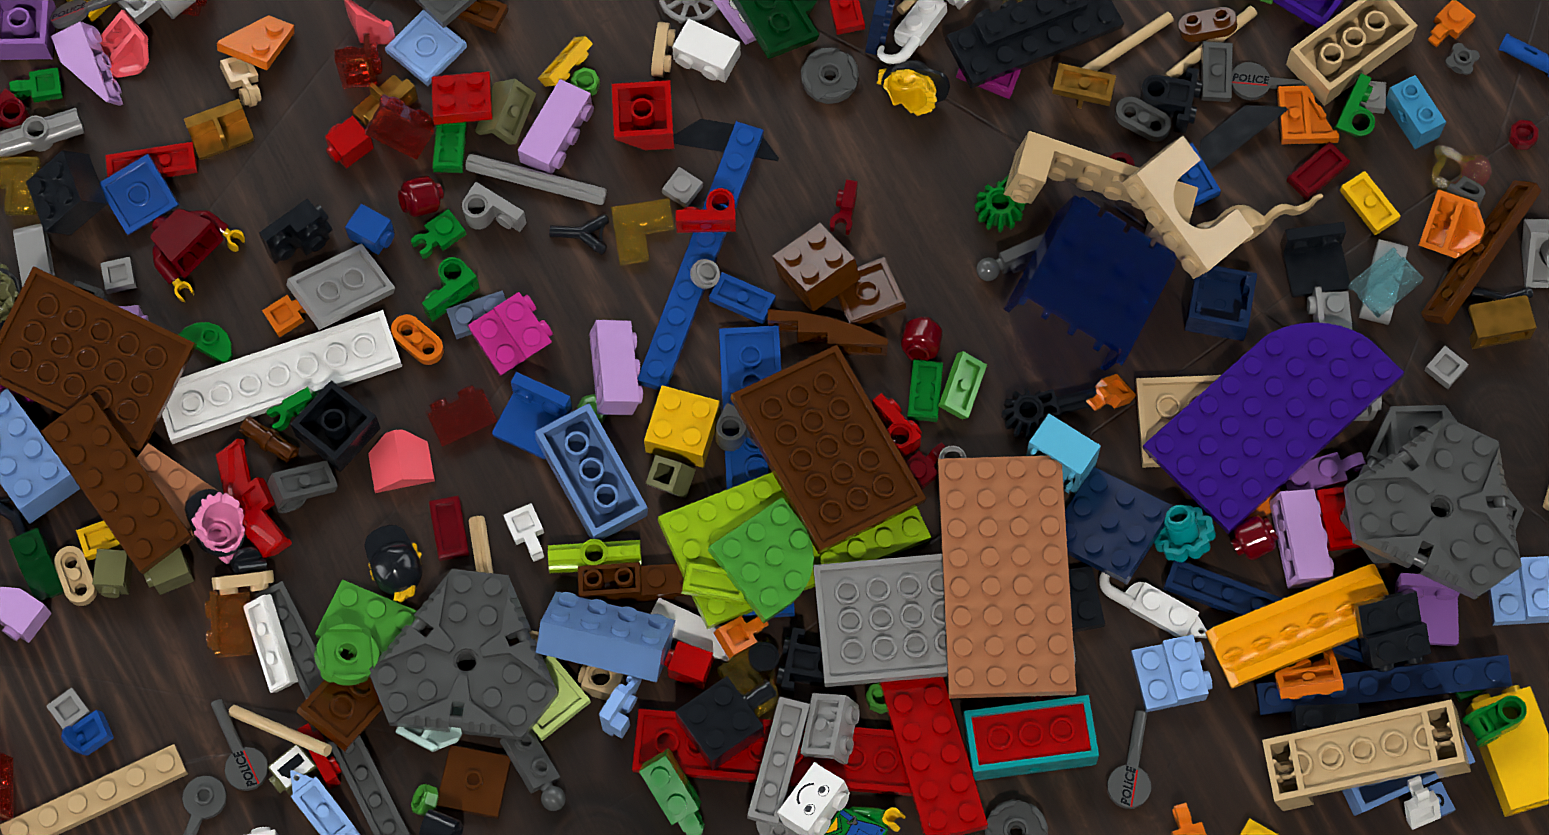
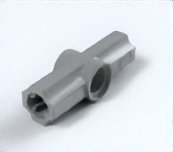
M77 108L44 118L37 115L31 116L22 125L0 131V160L32 149L39 152L46 151L55 142L83 134L84 127ZM43 131L41 135L33 136L36 132Z

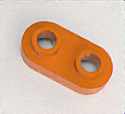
M405 314L393 321L391 332L395 342L416 360L425 365H432L442 358L444 347L441 339L416 317ZM407 329L412 330V334H411V335H409V336H404V335H402V333H403L405 330H407ZM427 348L434 349L431 354H425L424 351Z

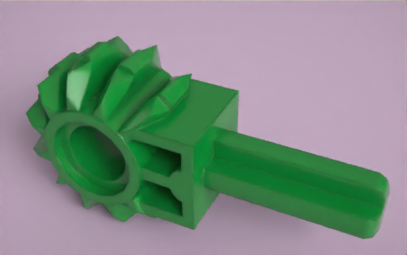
M1009 175L1002 182L998 181L996 188L987 184L984 192L977 194L976 200L978 202L975 203L974 211L979 213V223L987 221L986 228L988 230L993 226H997L998 231L1001 233L1004 225L1012 230L1015 227V221L1020 222L1022 220L1023 213L1021 211L1025 209L1027 203H1018L1013 201L1011 197L1003 195ZM1002 204L1006 208L999 210L996 209L993 205Z

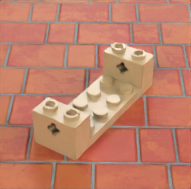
M1032 131L1027 133L1015 153L1003 194L1011 197L1015 202L1032 204L1044 186L1048 175L1054 181H1066L1075 184L1081 190H1093L1102 193L1108 199L1123 200L1131 203L1133 207L1141 209L1136 201L1129 196L1127 189L1122 184L1125 179L1139 169L1138 167ZM1177 181L1173 193L1175 207L1180 216L1189 224L1198 187ZM1148 221L1143 242L1151 244L1153 248L1158 250L1171 251L1156 228Z
M1451 699L1262 740L1274 802L1282 811L1314 805L1312 796L1435 771L1439 778L1471 772L1458 711Z

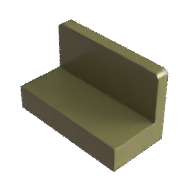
M517 79L495 82L491 90L493 119L479 121L475 132L479 135L493 133L509 145L516 144L536 93Z

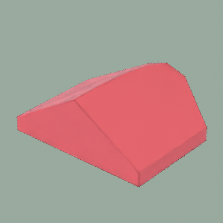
M344 0L348 17L360 43L388 45L396 37L390 21H382L352 0Z
M121 9L101 34L102 42H100L103 52L111 61L112 67L110 70L114 79L138 75L149 63L148 36L131 16Z
M393 430L385 433L368 453L375 493L435 481L428 442L405 430Z

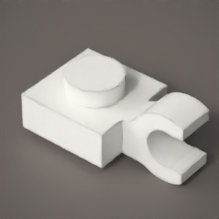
M532 503L504 514V519L515 544L518 545L525 542L533 562L544 558L542 547L536 537L543 534L544 530Z
M1420 775L1409 779L1407 783L1412 798L1404 802L1406 821L1413 830L1440 819L1441 813L1438 797L1433 790L1429 791L1427 787H1423Z

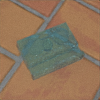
M1394 247L1351 281L1348 286L1350 290L1353 289L1356 292L1358 298L1377 318L1415 289L1424 279L1404 257H1401L1396 252L1397 250Z

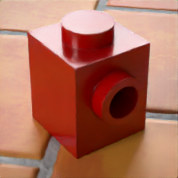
M353 115L342 124L334 125L328 131V134L325 135L328 145L325 149L335 163L340 161L346 169L374 149L371 136Z
M678 641L675 650L670 648L665 659L664 666L668 667V678L704 689L714 663L713 652Z

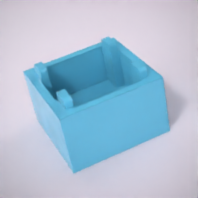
M1048 414L1029 441L1026 456H1049L1062 464L1065 492L1069 494L1071 491L1076 494L1093 467H1096L1101 445L1051 414Z

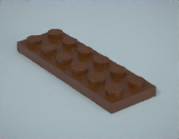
M91 394L41 430L139 572L145 574L193 538Z

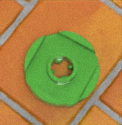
M338 624L329 628L319 639L314 652L315 662L321 671V677L327 682H335L340 685H356L367 681L371 674L369 669L372 665L373 669L375 668L379 657L375 640L372 637L369 639L366 634L362 633L363 629L356 625ZM343 649L350 650L349 654L353 653L354 657L350 660H345L340 654Z

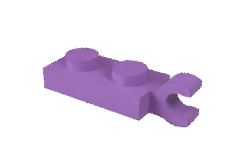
M1338 452L1311 459L1283 484L1285 491L1314 489L1316 492V490L1329 489L1346 484L1348 480L1346 474L1361 471L1366 462L1362 452L1352 454L1343 460H1340Z

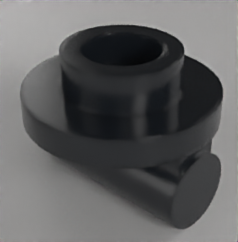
M254 547L240 549L231 561L236 575L267 570L266 560L262 559L261 553Z

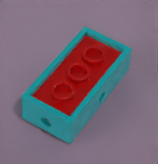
M1089 695L964 711L962 721L967 754L975 781L1097 764L1099 752Z

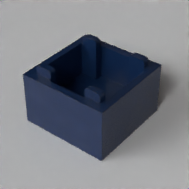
M1214 266L1208 272L1193 279L1185 331L1244 341L1249 326L1257 273Z

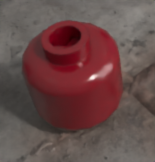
M420 176L404 181L401 190L397 194L402 211L409 213L412 217H420L436 212L440 207V200L444 198L440 183H435L430 176Z
M929 317L911 319L904 328L901 340L903 352L912 361L913 359L924 361L933 359L937 356L943 336L942 329L938 323Z
M1255 515L1235 527V538L1231 539V542L1239 556L1245 554L1249 560H1256L1273 551L1276 547L1275 541L1279 538L1268 518L1263 520L1262 517Z

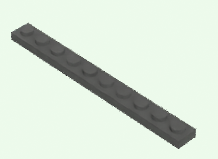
M283 581L255 594V597L257 599L262 595L271 594L298 683L307 699L324 679L321 677V671L315 662V645ZM325 736L328 744L332 746V752L373 834L410 835L361 736L346 751H343Z

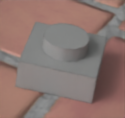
M1370 81L1369 85L1373 86V90L1367 102L1361 101L1359 106L1368 109L1372 113L1384 114L1386 109V82Z
M678 167L662 188V194L685 208L690 205L703 188V182Z
M130 257L101 263L107 294L137 288L133 263Z
M1444 346L1426 366L1424 371L1445 388L1449 389L1467 369L1469 364L1448 347Z
M72 687L46 706L62 729L67 726H73L91 713Z

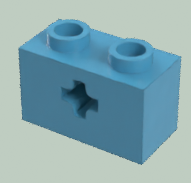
M1416 75L1390 87L1386 97V106L1414 149L1439 138L1446 121Z

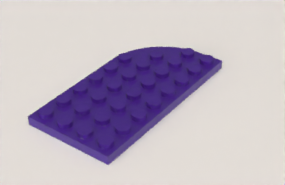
M1319 322L1300 323L1283 327L1262 338L1143 445V450L1229 534L1402 378L1404 371L1370 339L1349 328Z

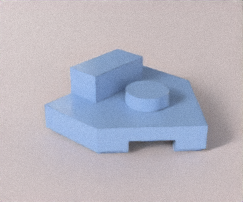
M628 675L626 678L627 685L619 684L610 695L599 713L602 729L605 733L611 736L615 734L620 738L624 737L630 727L629 718L625 715L632 710L637 701L635 694L642 681L641 678Z

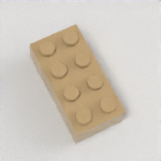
M1357 0L1291 48L1286 65L1300 80L1305 82L1313 95L1325 106L1355 84L1359 74L1367 75L1412 42L1418 25L1394 0Z

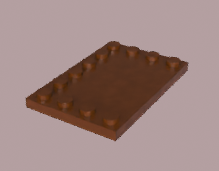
M33 266L0 330V385L62 415L91 394L128 446L142 452L197 344Z
M838 345L731 394L730 399L795 514L808 532L818 554L926 501L927 498Z

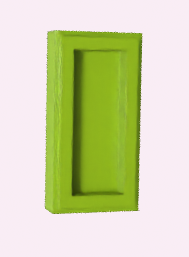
M687 561L681 594L717 599L743 605L745 598L742 592L738 591L728 578V574L722 567Z

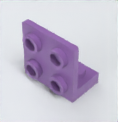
M1401 573L1395 582V593L1408 589L1417 591L1421 621L1427 624L1430 645L1457 646L1459 643L1458 596L1460 593L1421 574Z

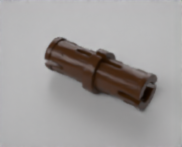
M251 416L247 417L240 426L239 432L259 444L260 449L263 451H270L287 464L292 463L297 457L300 450L299 447L281 437L277 430L265 427Z

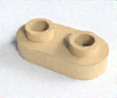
M658 22L651 67V75L653 77L664 78L665 72H670L672 55H668V48L675 43V29H671L670 23Z
M74 546L60 549L54 558V565L66 597L77 606L91 603L97 595V590L92 584L93 575L83 552ZM70 561H77L75 567L67 568ZM80 588H87L85 594L77 595V592Z
M273 570L212 577L213 590H219L220 595L238 593V587L250 586V591L265 590L269 588L268 583L274 582Z

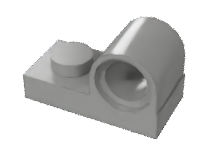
M477 182L474 183L462 202L465 221L473 229L486 228L495 217L497 222L507 229L512 227L519 232L527 223L523 210ZM475 208L484 209V211H482L479 214L471 213V211Z

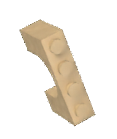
M1184 136L1167 145L1125 179L1122 184L1127 189L1129 196L1136 201L1145 213L1146 219L1162 236L1166 246L1177 256L1183 269L1195 279L1211 270L1250 237L1254 231L1237 208L1220 217L1207 229L1196 228L1188 224L1180 216L1173 198L1175 184L1184 173L1201 160Z

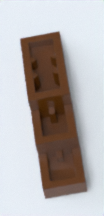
M768 309V326H779V332H798V343L827 344V349L838 345L843 355L887 356L888 339L860 326L810 313Z

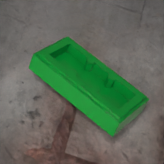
M467 122L436 125L433 157L434 172L463 173Z
M913 359L907 419L937 422L943 362Z

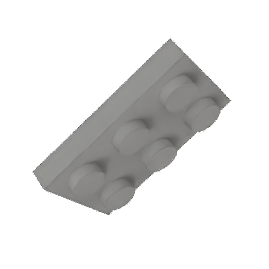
M362 243L288 278L286 286L319 330L392 295L395 290L394 285Z

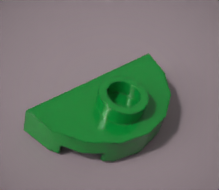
M209 322L194 323L185 327L178 334L197 344L195 349L221 364L229 362L233 358L231 341L227 333L218 325Z

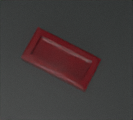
M1328 142L1289 175L1287 182L1308 201L1346 169L1350 164V160L1331 142Z
M459 495L429 501L439 561L469 556Z

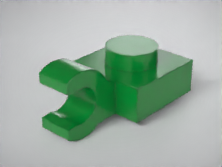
M58 67L30 71L29 80L9 82L10 92L20 100H25L31 95L34 103L63 98Z
M306 387L281 400L283 404L269 408L266 413L271 418L280 415V420L272 425L273 429L277 431L285 430L289 426L291 418L293 416L297 417L318 393Z

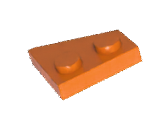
M268 15L220 39L217 42V51L268 70L293 36L294 25Z
M1278 86V107H1286L1288 109L1279 116L1281 144L1338 143V131L1332 129L1326 119V113L1315 102V96L1308 86Z
M1333 649L1324 651V658L1312 664L1311 660L1307 658L1292 667H1286L1275 672L1280 698L1299 699L1306 695H1328L1334 691L1344 690L1343 678Z

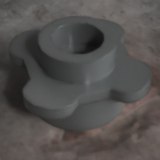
M1462 43L1454 44L1451 56L1446 58V65L1458 74H1471L1474 62L1480 58L1479 52L1465 48Z

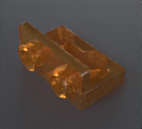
M216 590L210 591V600L205 601L206 618L211 619V630L206 631L208 649L212 648L217 658L254 654V640L243 608L245 604L252 601L250 592L219 595Z

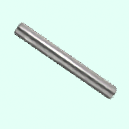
M469 154L466 160V170L598 205H603L606 200L607 190L602 187L475 154Z

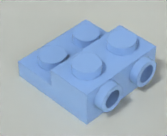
M1549 556L1521 557L1522 566L1488 590L1493 626L1549 623Z
M1194 635L1164 640L1160 645L1131 650L1130 654L1145 712L1207 699L1208 690L1212 689V680L1209 671L1203 672L1200 660L1205 659L1204 649L1201 641L1195 642Z

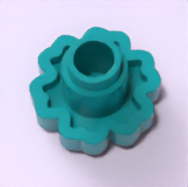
M1189 505L1173 506L1167 511L1164 520L1165 526L1154 544L1157 551L1164 552L1167 560L1184 562L1188 557L1198 559L1203 553L1210 550L1209 541L1216 538L1212 517L1204 515L1203 510L1199 507L1193 508Z

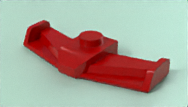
M237 438L216 454L223 492L239 501V508L243 509L244 519L242 524L245 528V535L255 548L259 550L263 558L275 556L289 547L292 542L290 539H287L266 513V510L275 505V502L264 478L256 477L251 481L244 450L245 442L244 439Z

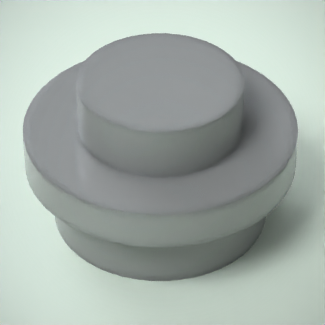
M701 259L693 264L690 276L697 287L709 289L718 283L720 271L713 261Z

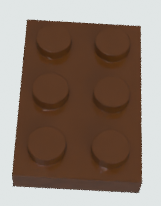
M353 653L348 654L344 659L350 660L354 657ZM371 677L367 681L356 685H340L324 680L299 706L297 713L343 751H346L383 711V707Z

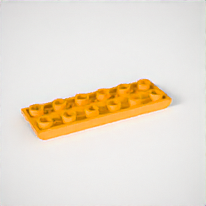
M1369 564L1217 625L1206 631L1205 634L1231 689L1358 638L1359 633L1354 604L1389 595L1375 564Z

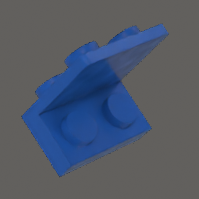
M516 372L511 380L513 394L496 423L492 434L502 441L539 458L546 459L536 442L535 431L571 413L573 409L571 398L569 395Z

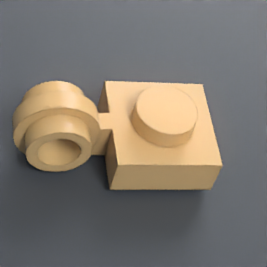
M234 57L220 60V68L230 89L242 87L239 89V97L243 106H256L257 102L261 101V93L256 84L251 85L258 82V73L254 65Z

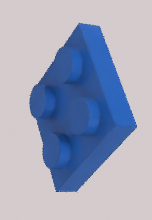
M149 154L100 182L106 201L127 235H131L154 221L157 217L168 213L180 205Z

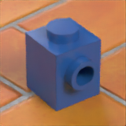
M360 204L345 226L350 240L357 244L362 243L366 249L377 255L380 254L383 248L390 246L395 235L390 219L363 204Z

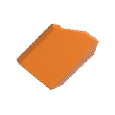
M1438 189L1418 246L1453 258H1459L1478 245L1483 237L1485 224L1477 202Z

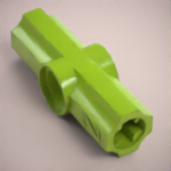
M590 539L585 543L548 545L549 573L578 572V566L639 562L642 566L640 540L602 542L599 539ZM592 552H600L603 555L600 560L595 562L587 559L588 555Z

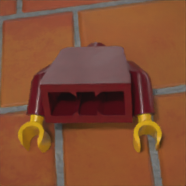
M177 209L168 218L165 216L157 217L152 224L154 232L151 234L150 239L155 244L152 249L154 266L169 285L173 284L175 287L174 292L181 302H185L180 295V291L183 288H188L193 295L194 290L188 282H182L179 277L182 276L185 279L224 240L221 235L227 239V246L233 252L239 251V247L231 241L232 239L238 238L245 243L244 234L240 230L230 231L228 224L208 210L188 212L183 209Z

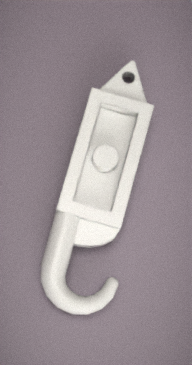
M918 0L895 29L894 40L903 48L896 54L888 55L884 53L885 47L883 45L879 46L877 55L880 60L889 64H898L909 59L917 47L923 45L946 15L947 3L944 0Z
M1101 572L1099 585L1102 592L1110 599L1130 609V612L1177 638L1194 635V638H1207L1205 634L1207 629L1198 617L1199 612L1146 582L1134 583L1126 592H1123L1111 585L1109 575Z

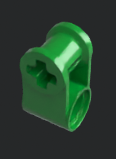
M1510 695L1471 712L1462 721L1464 724H1468L1477 739L1475 744L1480 748L1516 729L1525 718L1527 707L1521 698ZM1504 707L1513 708L1517 713V719L1507 718L1503 714L1502 709Z

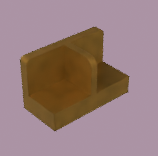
M1059 63L1052 94L1078 99L1077 108L1082 109L1083 101L1110 106L1116 75Z
M392 75L379 87L371 83L369 85L371 94L356 106L352 112L376 136L418 99L415 86L408 79L402 82L396 75Z
M239 99L184 118L200 160L254 141V136Z
M1526 295L1473 304L1468 308L1474 328L1469 338L1472 349L1531 339L1537 328L1529 299Z

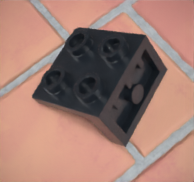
M1344 222L1286 229L1284 231L1280 245L1293 298L1310 296L1315 287H1321L1322 292H1339L1350 289L1351 284L1342 248V242L1346 235Z

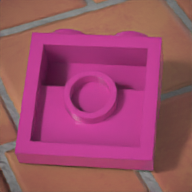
M520 292L516 293L467 325L499 376L552 343L549 338L553 335L550 327L545 320L540 322L533 314L536 306L527 294L522 297Z

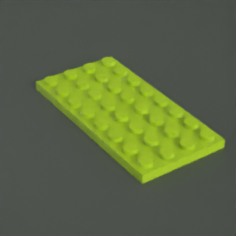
M772 472L658 516V523L683 578L687 561L720 567L708 552L709 546L780 498H783L793 510ZM916 506L818 554L812 543L813 565L885 559L928 542L931 539V535ZM813 569L803 591L815 587ZM692 596L707 630L754 611L745 599L743 605L717 599Z

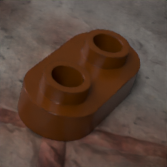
M1227 7L1188 13L1179 21L1180 35L1188 42L1229 36L1237 29L1236 13Z

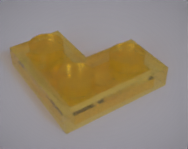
M0 157V189H6L4 207L6 215H36L37 211L26 181L40 170V160L38 157Z
M669 198L611 207L620 265L649 261L645 234L674 230Z

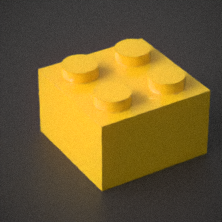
M662 385L644 438L646 453L704 468L717 421L721 414L720 401Z

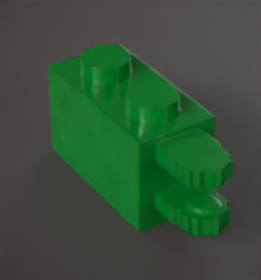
M668 748L643 763L639 773L671 825L678 822L683 832H686V835H701L705 828L704 820H702V816L698 811L702 801L671 750Z

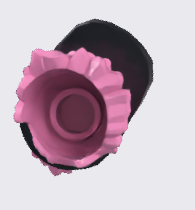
M215 489L198 491L187 499L184 509L192 527L193 537L204 552L216 556L228 564L240 550L244 540L243 509L239 508V501L227 493L222 494Z

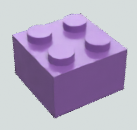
M0 0V60L53 59L54 43L51 36L55 34V27L50 17L57 8L53 0Z

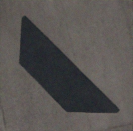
M1245 105L1205 136L1200 142L1199 154L1209 171L1288 109L1286 107Z
M699 119L674 134V144L724 152L735 124ZM763 137L755 158L778 161L779 157Z

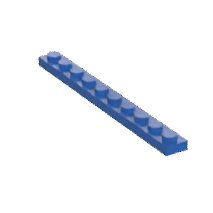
M736 121L709 193L718 188L730 191L734 196L735 209L764 136L763 129ZM717 204L714 208L717 210H724L728 206L725 204ZM693 232L637 378L638 384L660 391L662 385L669 386L705 289L699 288L693 283L690 276L691 268L694 263L701 259H708L715 263L727 232Z

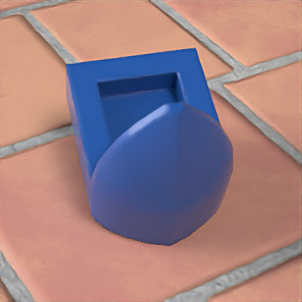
M99 710L93 711L73 726L65 727L61 734L62 741L69 749L85 756L90 755L114 738L104 713Z

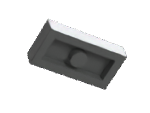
M1203 42L1200 100L1230 102L1232 97L1233 43Z

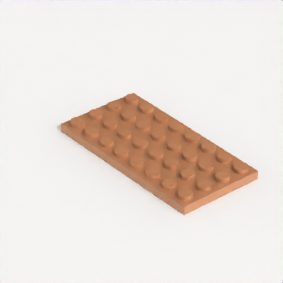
M1049 456L938 459L949 699L1076 695L1062 464Z

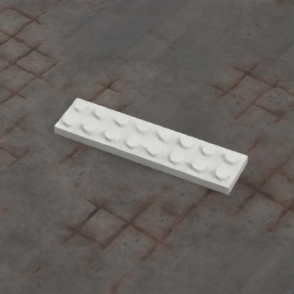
M381 310L180 378L162 413L171 443L175 444L243 421L249 416L255 417L264 414L269 408L283 404L281 400L306 387L319 394L331 380L339 387H344L402 367L384 311Z

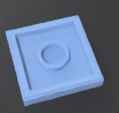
M423 9L385 47V51L425 85L429 86L432 83V77L439 76L467 48V44L448 27L443 28Z

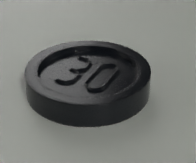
M759 642L751 647L748 654V662L755 671L768 673L777 667L779 652L771 643Z

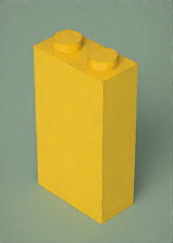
M1519 685L1511 686L1502 690L1501 695L1491 697L1490 694L1480 695L1472 699L1473 703L1465 711L1466 715L1481 707L1488 706L1510 695L1521 698L1526 704L1527 714L1516 729L1479 748L1505 817L1549 804V733L1531 686L1520 689ZM1504 707L1502 709L1503 714L1507 718L1517 719V713L1513 708Z

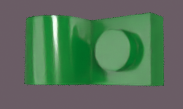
M1362 73L1358 75L1334 127L1335 130L1356 138L1364 137L1373 130L1375 126L1374 115L1368 109L1359 106L1361 101L1367 102L1373 90V86L1369 85L1371 77ZM1361 115L1366 118L1368 125L1365 130L1359 131L1353 127L1352 120L1354 116Z
M449 257L440 263L438 274L443 288L431 291L426 296L425 301L422 302L424 312L431 322L447 312L446 309L454 307L480 288L477 276L459 258ZM453 272L460 273V276L456 279L447 278Z

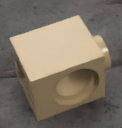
M582 665L578 676V683H581V689L586 695L607 701L619 684L625 685L628 675ZM599 674H605L610 678L604 685H596L593 679Z

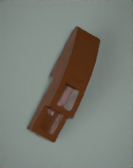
M639 562L578 566L579 597L645 602L657 601L658 598L672 601L678 596H691L681 594L684 578L677 563L641 566Z

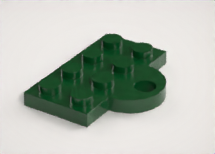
M732 0L768 59L815 42L820 35L808 17V14L814 9L817 0Z

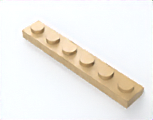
M173 744L0 824V829L3 835H59L184 777L188 773L177 747Z

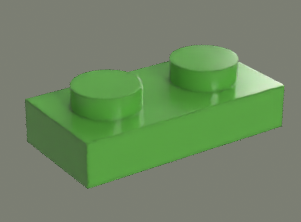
M964 351L957 353L938 407L962 420L969 418L987 364Z

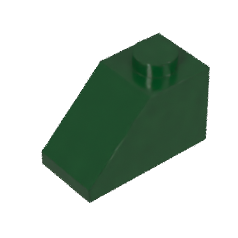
M35 528L9 539L18 566L34 598L42 603L63 594L64 590L54 565L53 556L45 537L39 529Z

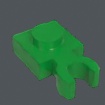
M447 209L425 224V230L428 233L415 235L411 239V244L414 248L421 243L426 244V247L419 252L421 258L425 259L433 253V249L437 245L444 251L467 234L463 226L451 211Z

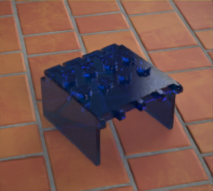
M1075 195L1056 212L1004 310L1010 312L1018 304L1023 306L1027 299L1032 300L1044 308L1040 316L1041 318L1047 320L1052 312L1070 323L1066 332L1072 336L1078 328L1096 339L1092 349L1098 352L1103 344L1111 348L1101 366V369L1106 371L1116 363L1122 366L1176 266L1175 261L1177 257L1174 256V251L1159 242H1156L1152 249L1148 246L1152 240L1151 237L1133 226L1126 233L1123 232L1126 222L1106 210L1101 217H1098L1097 214L1101 208L1100 206L1083 196L1079 198Z

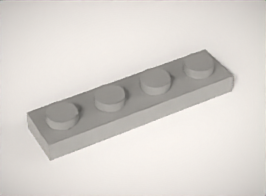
M779 697L747 819L774 826L779 825L780 817L777 812L786 799L810 704Z

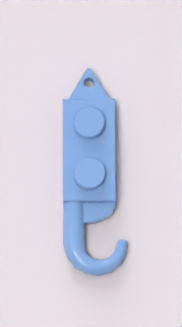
M290 771L293 795L290 797L320 835H361L317 777L311 778L296 771ZM294 775L299 776L298 781H295L293 779Z

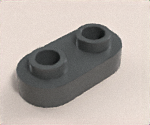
M1125 97L1116 106L1115 117L1117 122L1123 127L1153 142L1162 141L1168 136L1171 120L1161 110L1136 97ZM1131 112L1135 116L1130 118L1127 117L1125 113ZM1158 126L1160 130L1153 131L1150 127Z

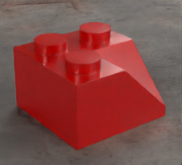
M670 80L612 84L614 140L643 150L674 149Z

